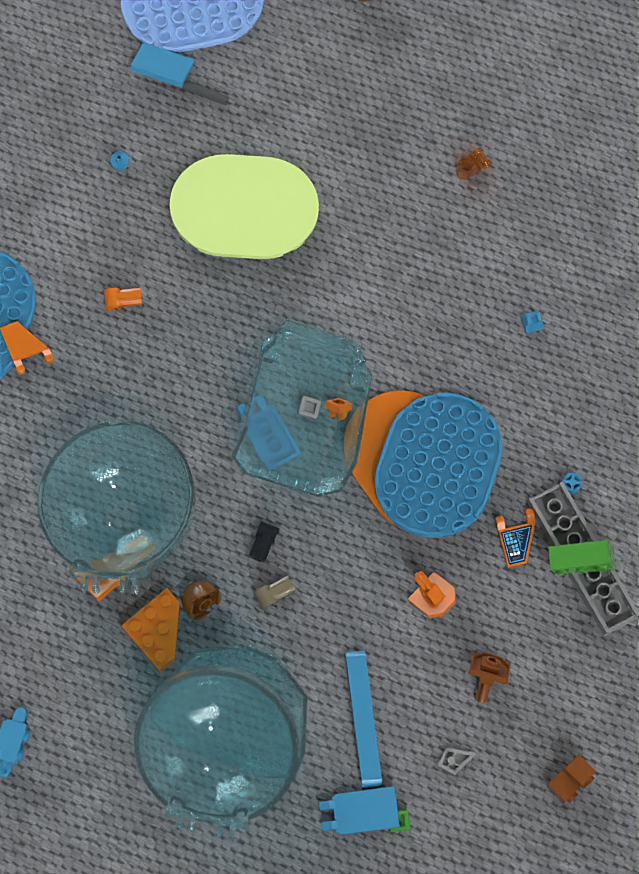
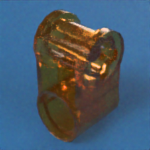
M478 148L459 160L456 175L462 180L469 179L489 168L492 161L486 158L482 148ZM466 167L469 171H464L461 168Z

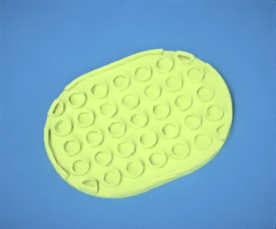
M222 154L195 162L179 176L170 196V214L172 222L182 239L203 253L221 257L271 259L281 257L283 254L296 250L305 243V240L316 226L319 214V201L311 180L298 167L287 161L272 157Z

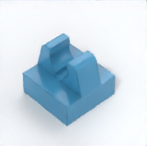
M539 310L520 316L526 334L545 328Z

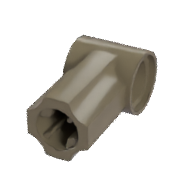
M286 576L271 585H265L257 589L254 595L261 608L266 610L269 605L277 604L278 600L296 590L290 578Z

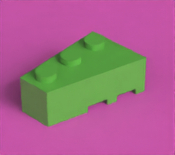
M607 540L549 547L550 570L556 573V575H568L571 572L587 573L616 570L614 547Z

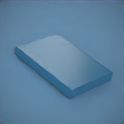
M143 42L130 66V71L182 88L194 65L195 59Z

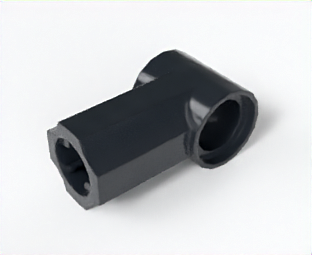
M261 521L249 557L265 563L271 545L275 543L276 534L278 535L280 528Z

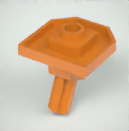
M423 571L416 572L414 580L420 587L408 598V601L429 618L444 616L456 603L455 587L435 572L429 577Z

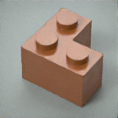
M578 754L546 787L562 803L566 801L570 803L578 795L576 791L580 787L584 789L595 779L592 775L596 771Z

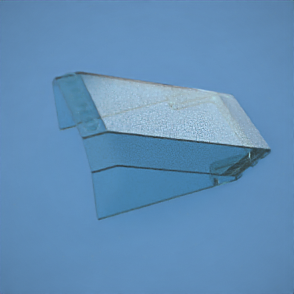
M286 320L280 328H277L269 338L263 341L231 455L244 474L316 497L343 490L358 462L372 378L371 372L367 370L365 365L366 359L361 353V347L358 342L290 320ZM303 395L321 401L315 421L297 415ZM335 398L353 403L352 410L348 411L344 420L339 421L338 413L336 417L331 418L329 416V410L325 408L326 401Z

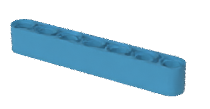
M365 650L345 652L354 730L357 740L359 770L362 779L361 786L362 788L382 786Z

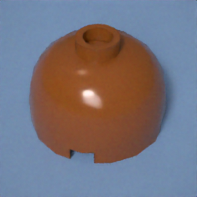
M207 581L190 583L185 588L181 599L183 609L190 618L193 617L195 620H200L210 613L206 610L212 605L216 604L218 606L221 600V592Z

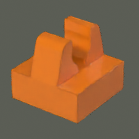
M335 398L326 401L325 408L329 410L331 418L336 417L338 413V420L340 421L344 420L348 411L352 410L353 403Z

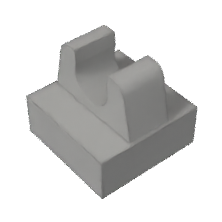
M303 395L297 415L315 421L321 401Z

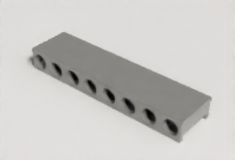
M563 481L528 500L527 504L529 508L533 509L534 516L551 546L597 541ZM615 570L568 573L604 636L638 618L639 611Z

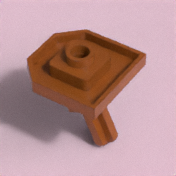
M485 652L472 655L468 674L480 677L475 697L477 702H487L490 687L493 686L494 681L507 685L511 665L502 657Z

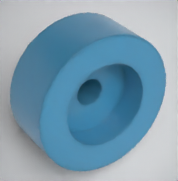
M122 151L113 153L110 158L111 166L118 171L125 170L129 165L128 155Z

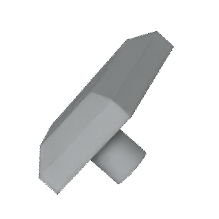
M446 748L437 766L456 775L476 753Z

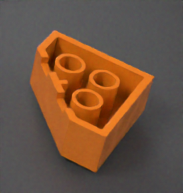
M168 588L122 625L123 631L160 674L176 661L181 606L180 602Z

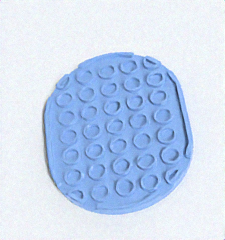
M120 0V5L126 26L139 41L171 52H185L228 43L241 37L258 20L262 12L264 0Z

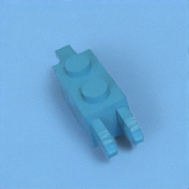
M17 707L12 720L7 719L2 722L0 729V777L8 778L14 765H17L18 761H22L25 750H22L24 742H28L31 731L28 730L29 727L26 725L28 713L23 707Z

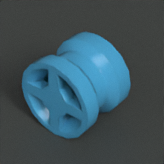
M569 473L562 480L570 495L577 493L582 486V479L576 473Z

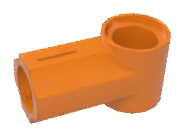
M108 288L104 290L105 309L107 311L142 305L140 288L125 290Z

